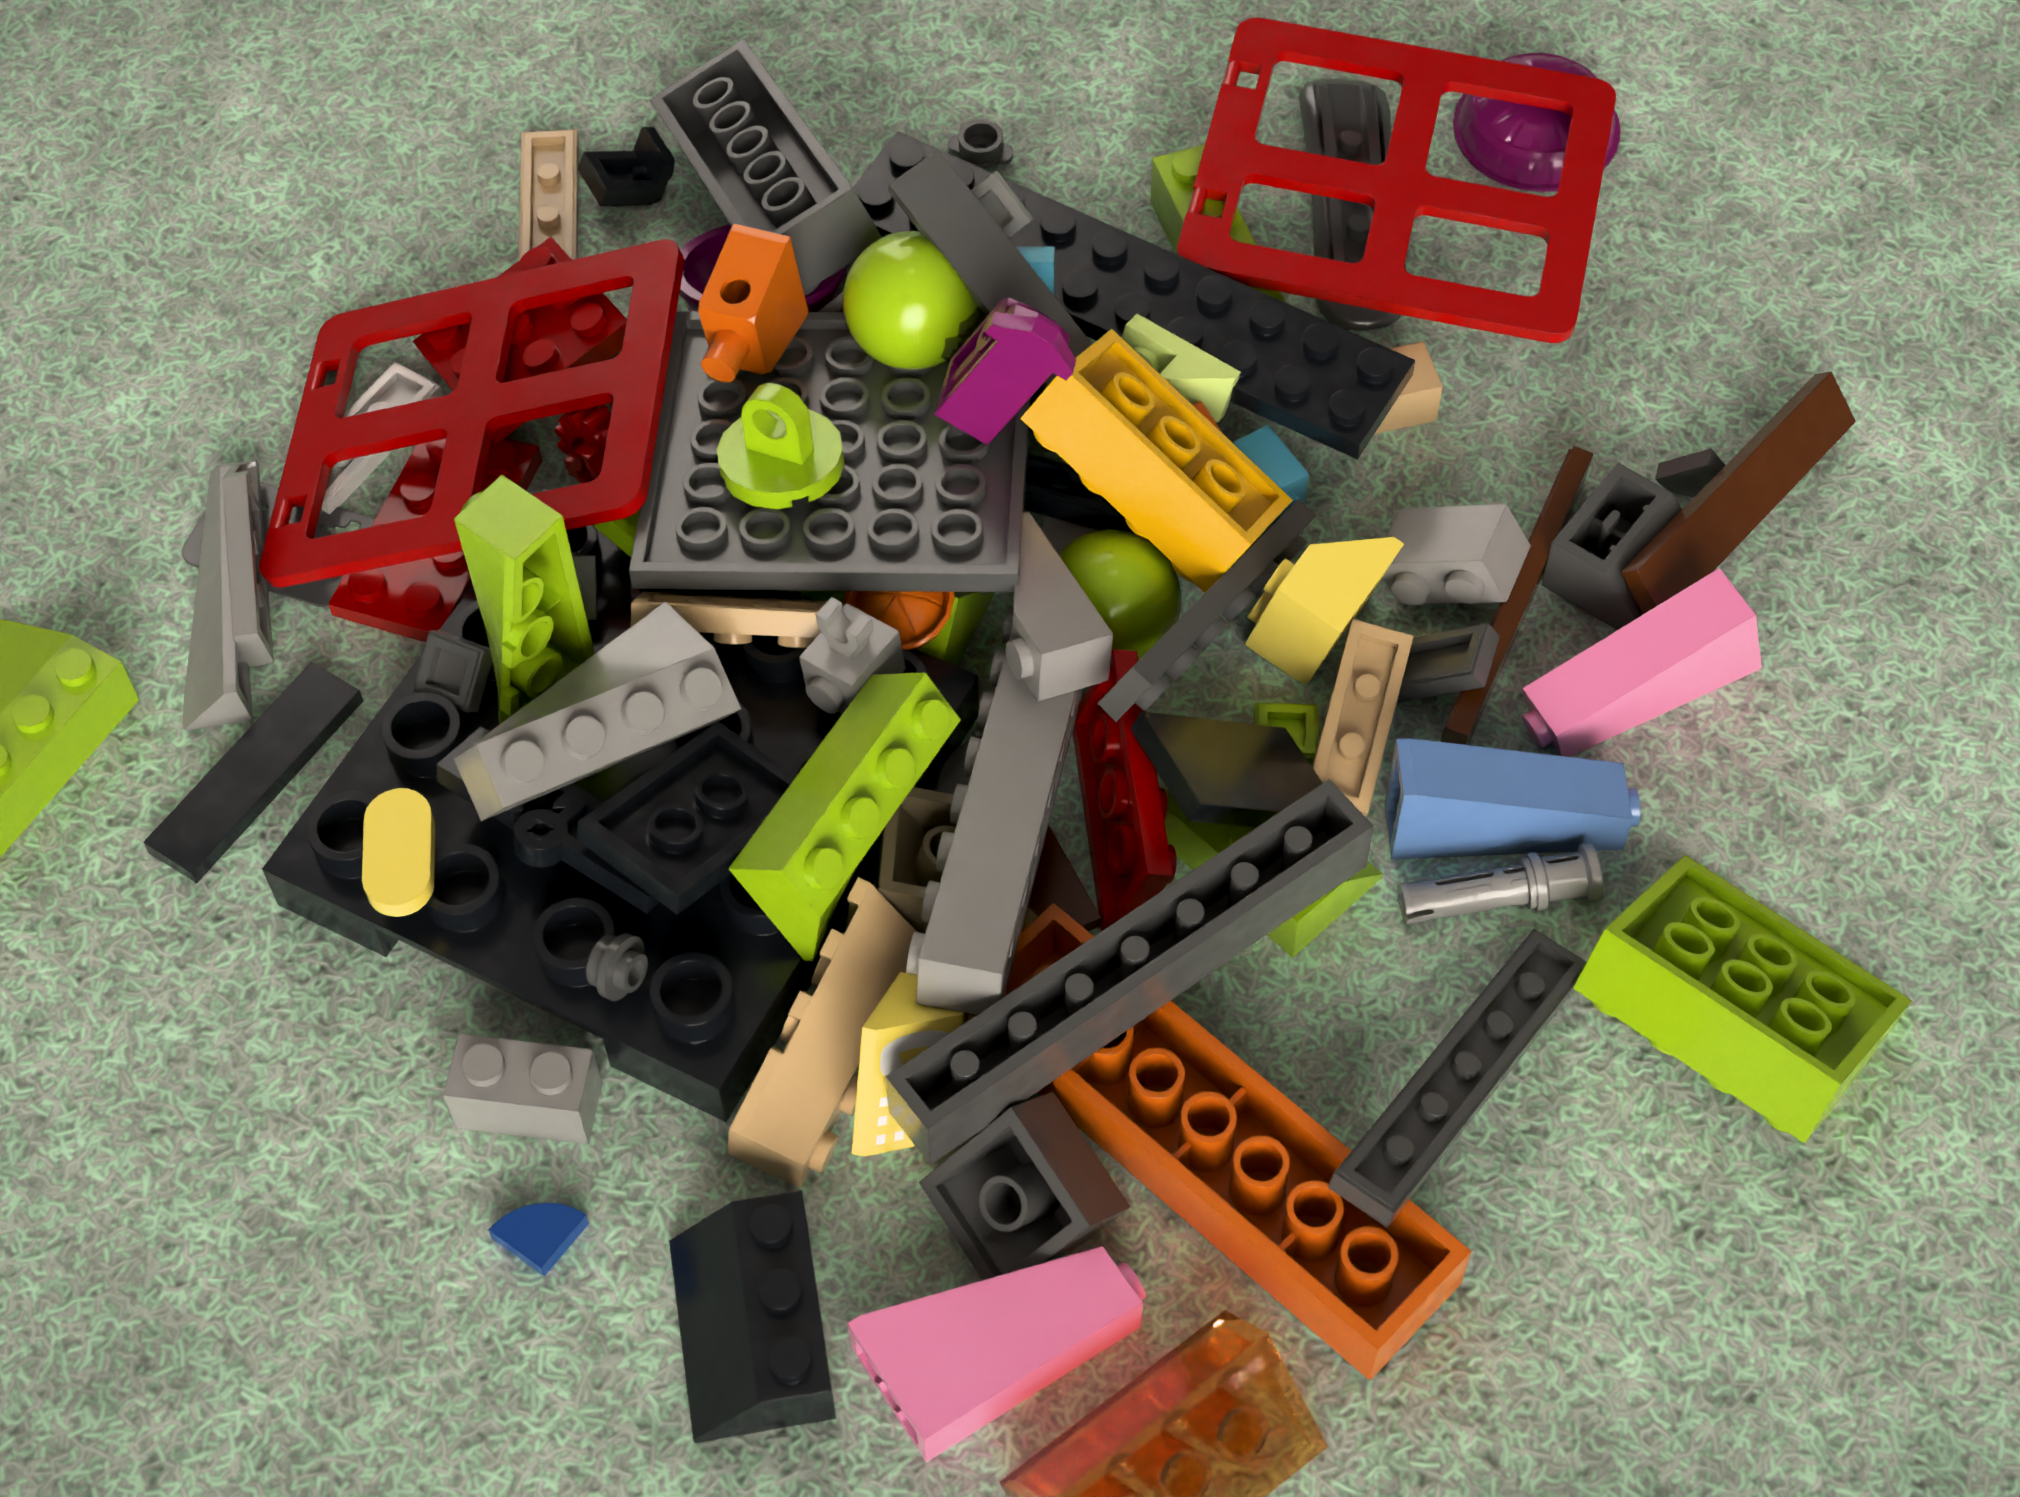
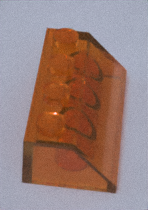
M1224 1310L1003 1478L999 1483L1007 1497H1265L1325 1450L1328 1445L1269 1334Z

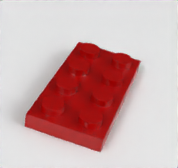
M504 438L498 444L491 440L481 492L487 489L501 475L527 491L543 461L539 446ZM446 439L415 446L371 527L421 517L430 510ZM461 551L344 575L328 606L332 616L426 643L429 630H440L473 584L464 553Z
M1112 649L1109 680L1090 686L1081 700L1072 732L1098 913L1101 916V932L1163 891L1166 885L1173 881L1177 866L1176 851L1173 845L1168 844L1164 822L1167 813L1166 792L1162 787H1159L1157 772L1130 729L1143 710L1134 703L1115 722L1097 704L1138 662L1137 651Z

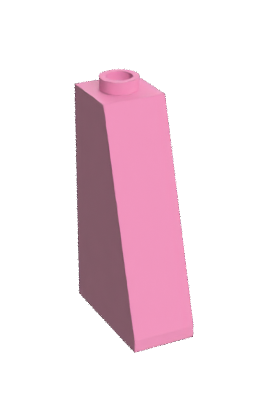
M1718 568L1522 688L1529 712L1522 715V719L1528 731L1541 748L1551 743L1560 756H1573L1762 669L1756 614L1722 570Z
M1101 1246L863 1314L848 1322L847 1325L851 1348L925 1461L928 1462L1140 1328L1142 1325V1300L1146 1298V1294L1132 1268L1125 1262L1116 1265L1105 1248Z

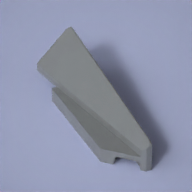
M257 460L216 466L210 474L184 692L182 722L184 730L253 720L249 667L274 663L268 582L259 571L265 539L259 464Z

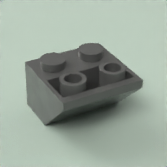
M1617 463L1552 541L1542 586L1619 630L1643 615L1621 572L1676 517L1682 508L1670 491L1626 466Z

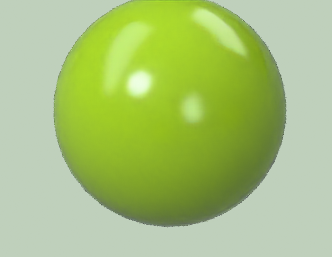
M918 231L893 233L869 245L851 266L843 289V312L853 338L872 358L894 368L927 369L944 363L953 357L972 335L980 313V307L973 300L963 281L948 260Z
M1098 530L1076 538L1058 553L1112 631V649L1137 651L1139 661L1179 620L1182 598L1178 576L1170 560L1148 539L1124 530Z

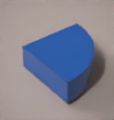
M536 1203L509 1212L495 1222L488 1231L494 1241L545 1276L589 1225L586 1214L573 1207L557 1203Z

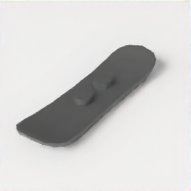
M1316 79L1307 82L1303 86L1299 94V102L1308 153L1378 165L1385 161L1391 138V119L1387 97L1383 90L1377 85L1364 81L1344 79ZM1311 194L1314 256L1348 263L1361 261L1364 256L1373 217V209L1362 203ZM1316 299L1321 314L1330 323L1346 330L1365 331L1384 328L1392 325L1402 316Z

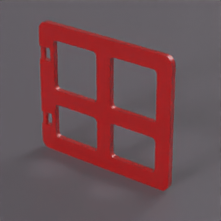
M1253 17L1246 19L1238 25L1235 32L1228 65L1220 87L1196 175L1192 197L1178 241L1177 255L1247 286L1546 343L1566 341L1572 336L1577 322L1615 108L1616 92L1608 82L1588 76L1267 18ZM1287 61L1392 80L1399 83L1402 90L1385 161L1381 164L1373 165L1259 143L1256 140V134L1274 66L1278 62ZM1240 72L1259 75L1255 89L1237 86ZM1446 92H1457L1566 113L1570 117V126L1557 193L1546 197L1429 174L1426 170V164L1441 96ZM1254 183L1370 206L1373 209V217L1362 260L1357 263H1348L1233 240L1230 234L1243 187ZM1206 199L1225 202L1221 218L1202 215ZM1426 215L1543 238L1547 243L1539 292L1534 296H1523L1408 273L1404 268L1414 220L1419 216Z

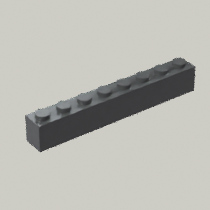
M1328 779L887 1075L885 1078L889 1114L930 1165L990 1125L1009 1108L1031 1097L1365 868L1374 826L1340 789Z

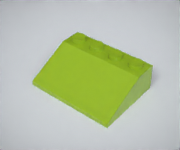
M0 619V857L139 701L120 660L72 634Z
M1684 855L1604 929L1573 987L1574 990L1591 1000L1599 1011L1608 1016L1616 1017L1646 1037L1657 1050L1673 1055L1703 1075L1714 1088L1733 1095L1764 1116L1765 1120L1772 1127L1781 1132L1791 1134L1804 1144L1830 1114L1912 1002L1911 999L1687 855Z

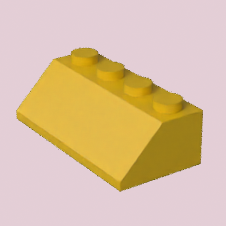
M1113 329L1109 330L1076 357L1073 374L1067 381L1056 376L1020 418L1033 430L1035 438L1043 447L1056 452L1079 474L1080 480L1091 492L1103 496L1125 517L1127 525L1135 534L1148 539L1170 560L1173 569L1179 576L1194 583L1204 593L1212 587L1293 501Z

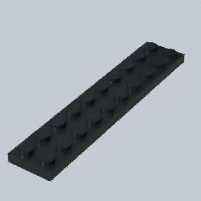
M899 131L896 132L853 186L854 191L882 238L903 231L919 232L890 195L888 188L889 184L937 150V148ZM939 150L970 190L992 174L985 169ZM1003 178L1033 217L1032 221L1009 239L1015 247L1054 246L1055 297L1083 333L1095 341L1111 329L1122 337L1125 325L1136 314H1139L1240 371L1238 381L1232 390L1230 402L1357 460L1413 376L1415 360Z

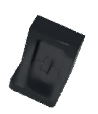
M642 127L633 151L583 152L577 170L600 206L652 205L661 201L667 183L673 175L675 159L655 127Z

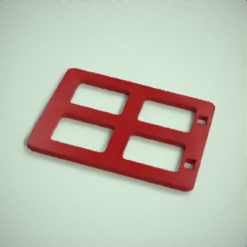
M661 239L343 312L327 320L320 328L259 563V571L266 581L273 587L282 588L463 551L454 518L461 512L464 504L470 497L481 492L494 432L503 426L613 403L602 469L599 476L590 482L542 491L531 495L561 514L566 530L620 520L636 513L644 505L648 495L684 268V256L678 245L672 240ZM633 286L623 346L618 356L610 360L503 383L515 321L520 313L533 308ZM471 323L458 385L452 393L344 417L358 356L365 347ZM338 371L335 384L324 386L327 372ZM446 439L432 506L425 515L314 539L330 471L335 464L348 459ZM304 506L301 521L289 524L293 507Z

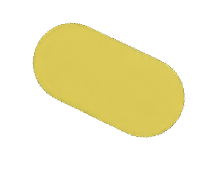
M397 788L378 795L371 801L365 811L362 884L370 904L378 912L393 917L410 915L421 909L429 901L434 890L435 820L430 805L423 795L411 789Z

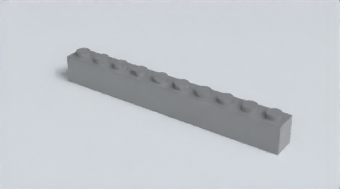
M1046 515L1043 525H1039L1057 553L1076 538L1098 531ZM1011 605L1008 606L1002 635L1003 643L1011 641ZM996 648L990 673V686L996 687L995 693L983 692L980 702L977 730L983 731L982 738L970 737L966 751L964 776H969L970 780L968 785L957 783L953 795L950 823L957 824L954 833L943 831L941 836L936 871L943 872L940 882L929 881L926 888L922 907V921L928 922L926 934L914 932L907 959V973L918 975L916 1004L978 1015L1005 996L1084 689L1082 688L1038 702L1023 678L1016 679L1007 662L1005 649Z

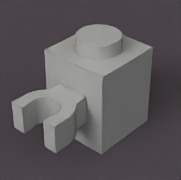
M833 597L816 614L817 625L821 633L799 657L808 697L820 709L831 714H835L837 711L843 714L871 675L903 673L906 669L898 630L848 603L842 606V602Z

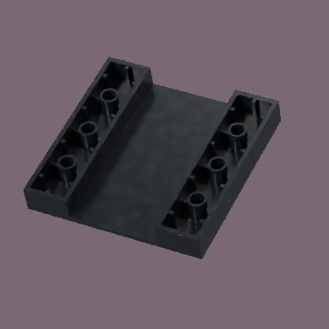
M592 525L566 530L572 555H596L598 619L587 620L595 653L631 627V603L642 592L802 600L781 590L632 589L629 573L631 557ZM472 585L440 630L490 648ZM698 632L715 648L741 707L739 711L719 722L790 773L797 776L842 715L838 711L835 714L825 712L808 697L799 659L807 647L781 646L777 643L778 636L752 635V642L746 644H723L713 641V633ZM902 649L906 667L903 673L926 672L961 719L914 785L917 788L933 790L937 784L938 775L944 762L962 744L978 718V675L920 650L907 651ZM422 652L262 868L277 904L384 957L388 956L398 940L578 1026L603 1039L611 1067L727 1122L763 1064L770 1048L774 1046L781 1035L788 1013L799 991H808L811 987L813 974L821 958L819 952L831 929L842 934L845 932L850 905L847 898L857 878L868 881L872 885L878 879L882 832L851 876L839 899L813 961H804L732 873L678 915L660 902L646 914L562 860L553 866L544 868L531 867L522 863L516 857L513 849V829L493 817L481 821L473 804L437 782L436 764L478 728L482 727L490 732L499 726L498 686L492 661L478 712L459 710L447 698L435 693H415L413 688L423 656ZM710 726L576 781L573 784L602 802H606ZM406 788L414 790L426 798L435 820L434 890L429 901L418 911L406 916L393 917L375 910L370 904L363 888L364 815L371 801L381 793L391 789ZM623 933H630L641 938L643 941L644 954L648 959L647 972L638 989L628 993L618 1001H611L602 997L598 993L597 987L589 984L587 981L586 968L588 959L596 943L606 934L619 936Z

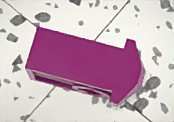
M1011 298L1002 299L950 359L934 415L988 445L1052 373L1066 381L1073 374L1076 358L1068 346L1070 335L1055 320L1033 307Z

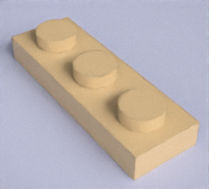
M642 592L631 603V627L666 601L697 632L713 633V641L746 644L752 642V635L778 636V645L805 648L821 633L817 625L816 614L827 601Z
M1352 619L1348 626L1312 768L1323 783L1330 779L1366 817L1369 812L1414 636Z

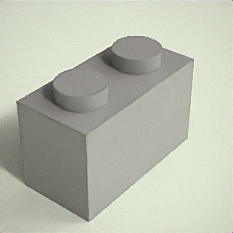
M1507 504L1399 509L1386 537H1395L1404 545L1386 571L1383 580L1396 600L1406 605L1507 602L1531 545Z
M458 1034L443 1097L454 1125L459 1129L589 1144L602 1088V1079L593 1049Z

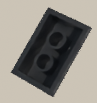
M802 1190L732 1201L669 1240L694 1443L836 1419Z

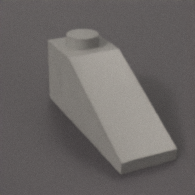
M1028 511L1024 512L1019 585H1014L1011 641L1006 643L1005 652L1009 668L1016 679L1023 678L1039 702L1108 681L1113 633Z

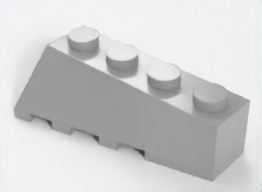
M665 601L454 758V761L480 820L483 821L713 725L717 721L739 711L741 707L715 648Z

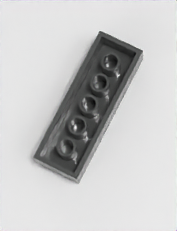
M744 39L649 99L731 226L738 224L790 236L804 295L811 293L820 282L843 267L853 264L864 249L882 238L853 187Z

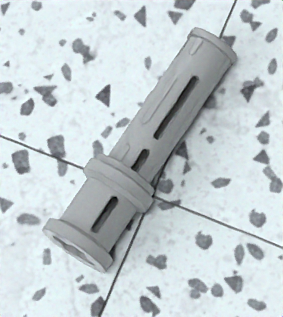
M1592 843L1579 844L1576 852L1541 858L1537 852L1525 853L1524 857L1519 858L1518 864L1444 876L1425 881L1398 883L1397 890L1399 892L1398 901L1404 924L1411 925L1413 923L1429 921L1430 919L1465 915L1506 906L1525 904L1528 909L1542 911L1547 909L1549 902L1586 897L1590 902L1600 901L1603 897V878Z

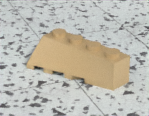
M859 877L847 898L850 905L845 933L842 934L831 929L819 952L821 958L811 981L812 985L817 987L814 994L807 991H799L781 1032L780 1039L786 1042L784 1049L780 1050L774 1046L770 1048L729 1128L728 1155L801 1188L811 1169L822 1173L828 1165L839 1141V1136L831 1131L841 1112L850 1116L855 1114L862 1027L900 972L907 973L910 943L914 932H917L870 882Z

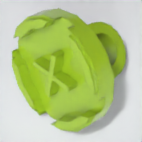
M765 383L755 389L743 405L741 417L723 432L717 447L720 476L724 479L725 487L732 496L751 506L770 509L793 507L792 500L802 499L808 496V502L824 496L839 481L845 465L840 431L827 417L808 409L802 399L793 391L774 383Z

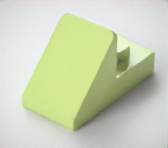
M1136 314L1125 325L1121 338L1192 405L1201 400L1214 421L1220 422L1226 413L1233 387L1237 383L1241 372L1141 315Z

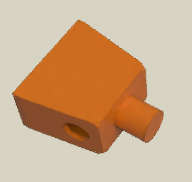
M733 224L698 307L699 317L709 347L701 361V367L711 378L725 383L732 382L740 369L762 375L770 373L805 321L809 311L790 236Z

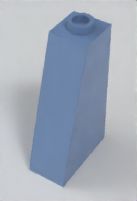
M1412 738L1396 739L1385 798L1391 860L1508 855L1531 852H1576L1579 844L1592 843L1596 851L1623 850L1630 827L1639 825V794L1636 788L1627 787L1623 763Z

